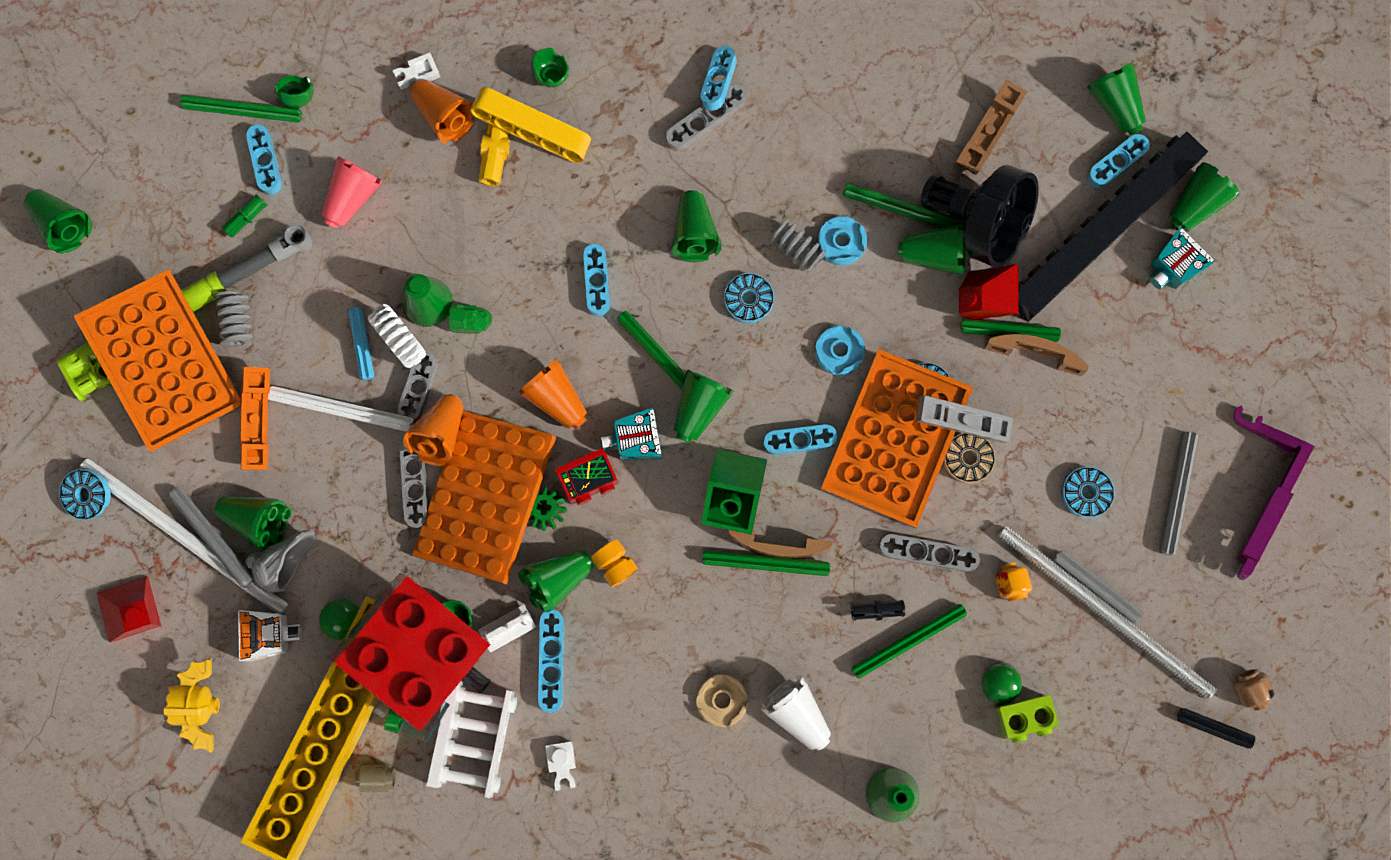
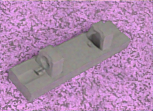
M925 395L919 397L916 422L1001 443H1010L1013 417Z

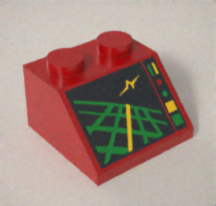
M604 448L555 469L571 504L577 503L578 506L592 500L591 496L600 492L601 495L615 490L614 486L618 484Z

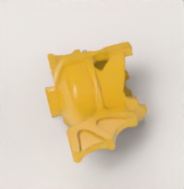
M208 658L202 662L193 660L187 671L177 674L181 684L168 688L170 693L166 696L167 706L164 707V715L168 717L166 721L169 725L182 726L179 737L188 739L192 743L194 750L201 748L211 753L214 750V735L202 730L198 725H205L212 714L218 713L220 701L219 698H215L212 695L208 686L196 684L198 681L212 675V659Z

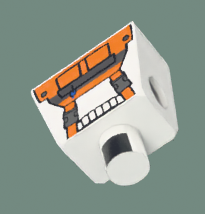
M238 611L239 661L251 662L287 653L288 641L301 640L302 638L301 625H287L286 615Z

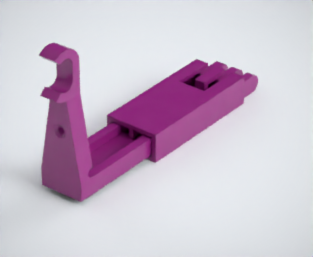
M1242 405L1233 414V421L1236 425L1258 435L1290 454L1295 452V456L1280 485L1270 494L1237 557V560L1243 562L1237 572L1239 580H1245L1253 573L1294 495L1291 491L1315 447L1304 440L1262 423V415L1255 419V423L1242 419L1240 417V413L1243 411Z

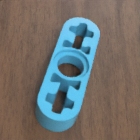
M722 46L716 49L713 54L700 93L702 104L707 110H717L724 104L737 63L735 52L729 46ZM717 75L725 76L719 82L713 81V78Z
M253 125L248 129L246 138L256 182L262 192L273 195L280 191L282 181L272 137L263 125ZM258 133L263 135L261 142L264 147H260L255 139ZM261 155H270L268 164H258V158ZM264 172H268L273 180L270 187H267L265 184L267 183V176Z
M1142 134L1132 135L1092 167L1087 176L1089 184L1095 188L1107 186L1146 154L1150 147L1149 140ZM1134 144H1141L1140 149H1136L1131 155L1128 151ZM1121 156L1125 161V165L1122 167L1115 166L1112 162V157ZM1107 167L1109 171L1103 178L1097 179L1095 177L1096 174H1100Z
M590 244L583 252L587 307L592 315L601 317L606 315L610 309L607 259L605 250L601 245ZM593 251H597L598 255H602L597 258L598 268H593V260L591 257H588L592 256ZM599 274L603 276L604 281L600 286H593L589 282L591 276ZM600 292L601 302L605 304L601 305L600 310H596V306L592 304L596 303L595 293Z
M827 424L775 430L765 436L763 446L770 455L829 449L837 440V431L834 427ZM814 431V437L821 436L823 431H827V434L832 435V437L829 438L828 443H824L823 439H815L816 445H811L812 435L810 432ZM798 433L804 434L808 440L807 444L803 447L796 446L793 442L794 435ZM785 435H789L788 442L790 448H786L787 443L779 444L778 449H774L773 445H768L772 437H776L777 441H784L786 439Z

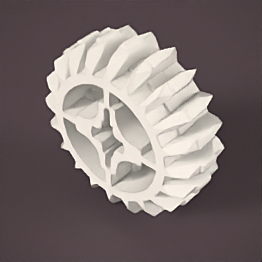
M383 304L377 307L368 316L369 323L405 367L411 368L417 365L426 356V351L389 305Z

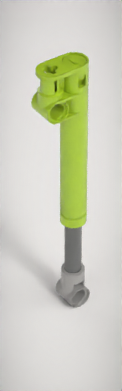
M299 224L290 225L283 235L268 242V247L219 274L213 271L206 275L205 278H201L181 290L191 309L195 312L216 300L217 293L228 291V287L275 261L280 263L296 253L307 252L313 245L312 237L303 226ZM304 235L300 242L294 243L295 237ZM88 342L57 358V364L75 396L82 402L86 400V395L94 390H102L112 385Z

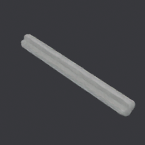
M1185 432L1182 436L1160 550L1162 554L1168 556L1175 555L1177 551L1198 434L1194 432Z
M180 487L169 492V499L237 583L243 588L253 582L252 574Z

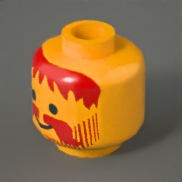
M1016 562L1001 566L1002 571L995 575L1000 597L1007 598L1008 602L1027 598V593L1032 590L1027 568L1023 566L1017 567Z

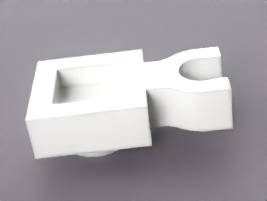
M431 53L407 61L410 66L408 68L393 70L396 78L405 76L403 81L398 82L401 90L409 87L414 81L417 82L423 79L433 81L440 78Z
M572 741L545 746L549 773L556 772L557 774L554 782L555 791L561 790L560 781L563 778L569 780L570 788H575V779L570 774V769L576 768Z

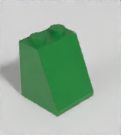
M717 449L708 482L701 524L752 535L767 459Z

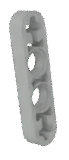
M739 84L729 86L724 104L721 106L723 109L721 115H712L702 105L672 126L666 134L668 147L675 151L685 149L741 109L747 100L745 88ZM732 93L735 95L741 94L740 100L738 101L736 98L731 100ZM694 119H699L704 123V126L699 130L691 128L690 122ZM683 127H686L687 132L682 135L684 133ZM673 135H682V142L679 143L677 140L673 142Z
M403 432L399 437L404 520L410 527L420 529L427 520L429 508L426 463L419 460L420 455H405L409 452L403 445V437L406 433ZM410 460H418L420 463V468L416 473H409L406 467ZM412 485H419L422 489L421 495L418 498H410L408 495V490ZM423 502L422 506L417 505L418 513L422 514L423 518H419L418 523H415L414 520L410 519V516L415 514V507L409 506V503L418 504Z
M895 534L884 536L879 543L880 553L889 559L960 572H971L980 563V557L974 549ZM891 539L894 540V545L903 546V541L907 542L904 548L905 556L900 555L902 550L894 549L892 553H889L888 548L884 547V543H888ZM912 544H919L923 548V555L920 558H914L910 555L909 548ZM939 548L945 549L949 554L948 561L945 563H940L935 558V552ZM954 551L958 552L956 557H965L967 553L970 554V559L974 560V563L965 567V562L956 560L955 565H952Z

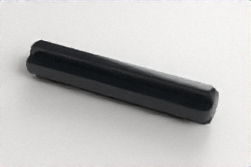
M1181 708L1178 712V722L1247 749H1252L1256 737L1250 733L1186 708Z

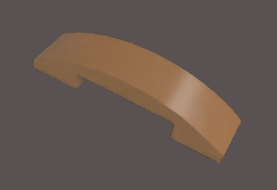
M1006 79L955 163L977 175L1028 91Z
M1010 334L990 338L984 347L985 350L1009 356L1013 349L1017 348L1059 360L1057 370L1077 376H1083L1089 367L1078 355L1066 347L1031 335Z
M731 530L728 533V537L740 546L757 554L771 557L807 558L830 550L833 544L832 541L807 538L804 548L754 542L755 531H752V535Z

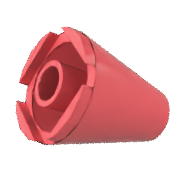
M338 156L334 164L321 215L325 217L323 222L336 229L338 225L344 227L379 188L383 180Z

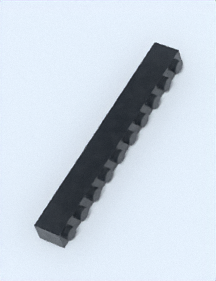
M1188 131L1181 137L1175 135L1166 144L1168 149L1164 153L1158 151L1149 160L1151 165L1146 170L1141 167L1131 177L1134 181L1129 186L1124 183L1114 193L1117 197L1112 202L1107 199L1097 209L1100 213L1095 218L1090 215L1080 225L1082 230L1078 234L1073 231L1063 241L1065 246L1060 251L1055 248L1045 258L1048 262L1041 267L1038 264L1029 272L1028 276L1030 279L1025 283L1020 281L1018 283V312L1028 322L1042 311L1209 152Z

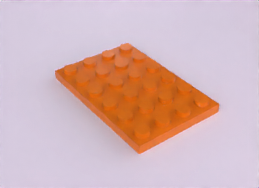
M169 269L74 315L76 322L150 453L240 407L241 397Z
M878 349L823 481L821 490L916 529L955 434V431L916 422L919 397L925 395L966 406L973 387Z
M463 411L453 456L449 462L446 461L445 465H443L427 511V520L422 525L412 556L507 585L556 436Z

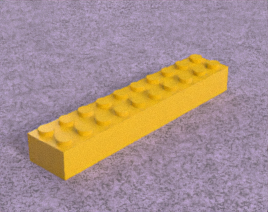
M366 596L348 633L376 601L375 599ZM332 662L241 840V843L275 860H299L379 701V698L334 662Z

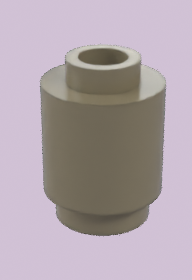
M361 765L360 770H356L355 786L359 787L361 792H387L388 789H394L395 767H389L388 765Z

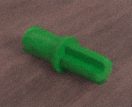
M255 194L244 207L237 209L238 212L222 226V230L229 237H234L248 223H253L251 220L268 205Z

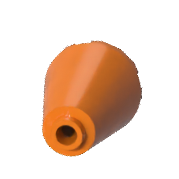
M426 79L413 84L410 96L440 141L448 144L447 141L449 140L456 142L468 133L474 124L471 120L473 117L470 111L473 105L471 101Z
M557 358L518 391L521 396L567 429L573 426L576 430L587 420L584 417L587 411Z
M453 394L442 395L408 429L403 437V445L410 454L414 451L420 455V461L435 466L445 465L446 461L449 462L451 460L464 408L459 397Z

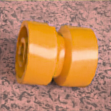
M619 539L608 543L591 557L597 569L605 571L603 577L611 588L628 579L639 569L631 557L625 556L626 549Z

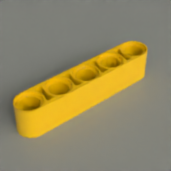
M487 87L479 89L470 109L472 115L574 163H581L591 142V138L587 133Z

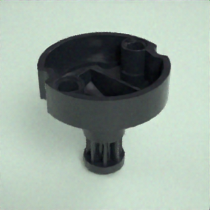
M1010 165L999 167L977 188L967 184L959 185L945 180L939 174H933L928 178L923 187L921 204L929 209L936 208L950 213L951 217L964 221L966 250L969 257L992 267L1000 268L1014 257L1021 240L1027 236L1037 207L1039 185L1037 177L1033 173Z

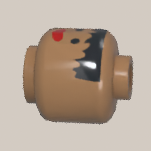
M1257 669L1246 670L1238 674L1234 688L1240 703L1244 707L1253 708L1255 711L1267 708L1269 706L1268 702L1275 695L1268 676L1263 672H1258Z

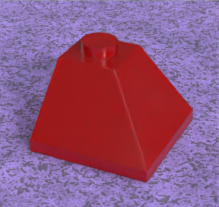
M1018 265L969 271L959 287L958 313L974 320L1018 315Z
M148 577L96 593L110 643L161 626Z

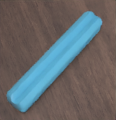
M361 307L351 308L348 313L359 376L362 380H370L374 378V371L363 310Z

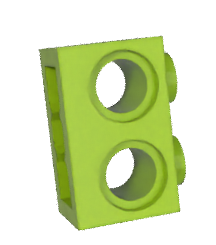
M1044 695L995 708L1003 739H1011L1012 743L1027 740V734L1035 732L1038 737L1053 733L1052 728L1059 726L1051 695ZM1038 709H1042L1046 715V719L1042 724L1035 720V712ZM1013 715H1016L1021 722L1017 730H1013L1009 725V720Z

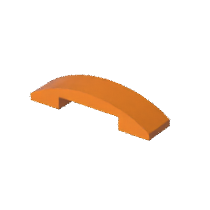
M243 367L240 404L241 470H268L267 421L270 368Z

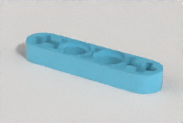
M556 610L544 612L540 617L538 704L543 711L549 713L559 710L563 702L564 618ZM551 614H554L555 619H559V624L554 625V633L559 632V638L555 636L544 637V632L550 633V626L545 624V619H549ZM554 640L558 643L559 650L555 655H547L545 653L544 646L546 642ZM551 666L555 667L558 670V678L553 682L546 681L543 675L545 669ZM543 685H558V691L553 689V697L557 698L558 702L553 704L551 709L548 708V704L543 703V699L549 696V689L543 690Z

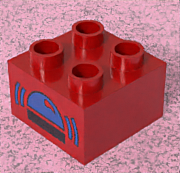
M399 573L331 653L329 658L417 730L421 731L491 644L410 577Z

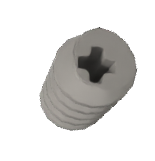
M788 219L772 235L771 243H779L778 249L780 251L787 249L785 252L786 257L794 256L792 259L793 264L801 262L799 269L801 271L808 269V272H810L819 264L827 251L823 250L818 253L817 249L820 244L816 243L810 246L812 237L809 236L803 239L805 230L796 232L798 223L789 226L790 219Z
M235 291L217 293L216 298L219 301L216 306L220 310L217 313V317L221 319L218 326L222 329L219 332V336L223 339L220 345L224 347H237L253 339V335L245 334V331L251 330L252 326L244 324L245 321L251 320V316L243 314V312L250 310V306L242 305L243 302L249 301V297Z

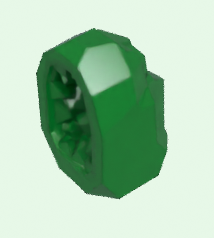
M451 304L449 326L453 333L479 334L486 331L492 323V315L484 308L461 304Z

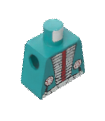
M1180 228L1151 263V266L1157 272L1150 278V282L1157 289L1163 288L1167 283L1174 289H1177L1204 272L1215 260Z
M653 408L614 421L616 433L601 436L604 450L619 449L621 460H662Z

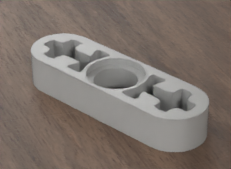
M426 351V356L421 359V361H426L429 358V361L432 363L424 371L428 379L421 375H415L416 372L422 374L423 366L420 362L412 366L397 408L398 415L407 416L404 409L410 408L412 403L411 399H407L408 396L420 400L419 403L417 401L413 403L416 413L409 415V417L414 419V423L422 416L438 369L436 357ZM415 381H422L425 384V389L423 392L415 394L411 391L412 384Z

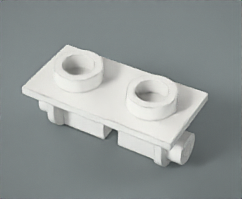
M522 605L480 628L479 632L491 644L488 647L491 653L536 628V625L525 605Z

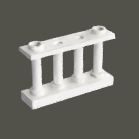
M463 682L458 684L444 702L427 786L439 788L442 786V783L451 781L486 788L484 796L486 798H492L494 793H498L501 777H497L507 726L510 713H515L517 706V697H514V691L506 690L505 698L466 691V688L463 687ZM466 701L503 708L500 724L460 717L461 715L457 714L459 703ZM459 727L497 735L494 751L456 744L454 740H451L453 729L457 730ZM455 754L492 761L489 777L449 770V767H446L447 758Z

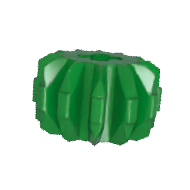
M548 487L543 488L542 495L538 491L528 520L534 519L531 524L534 529L538 527L540 522L542 531H546L547 523L550 524L552 529H556L554 520L564 521V518L558 513L567 512L566 507L560 506L565 502L564 497L557 498L559 493L557 490H553L550 495ZM547 503L551 511L547 510L548 514L543 515L539 507L543 508L542 504Z

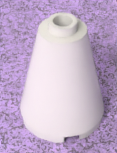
M797 675V681L793 682L789 679L777 687L767 697L770 700L767 706L762 703L761 710L807 748L819 751L829 744L830 740L828 738L831 732L803 676Z

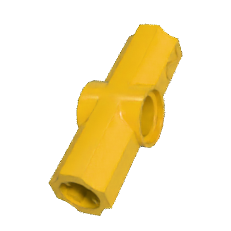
M489 123L487 133L483 136L481 143L482 161L478 180L487 186L495 187L501 183L504 160L508 158L510 141L508 132Z

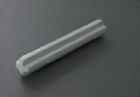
M1063 550L1056 554L1053 561L1130 622L1137 623L1141 619L1143 612L1073 557Z

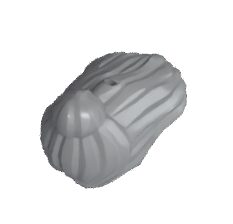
M303 530L282 542L269 546L264 552L256 551L249 554L245 560V566L248 570L252 571L253 579L257 585L270 593L287 590L303 556L315 544V533L313 530Z

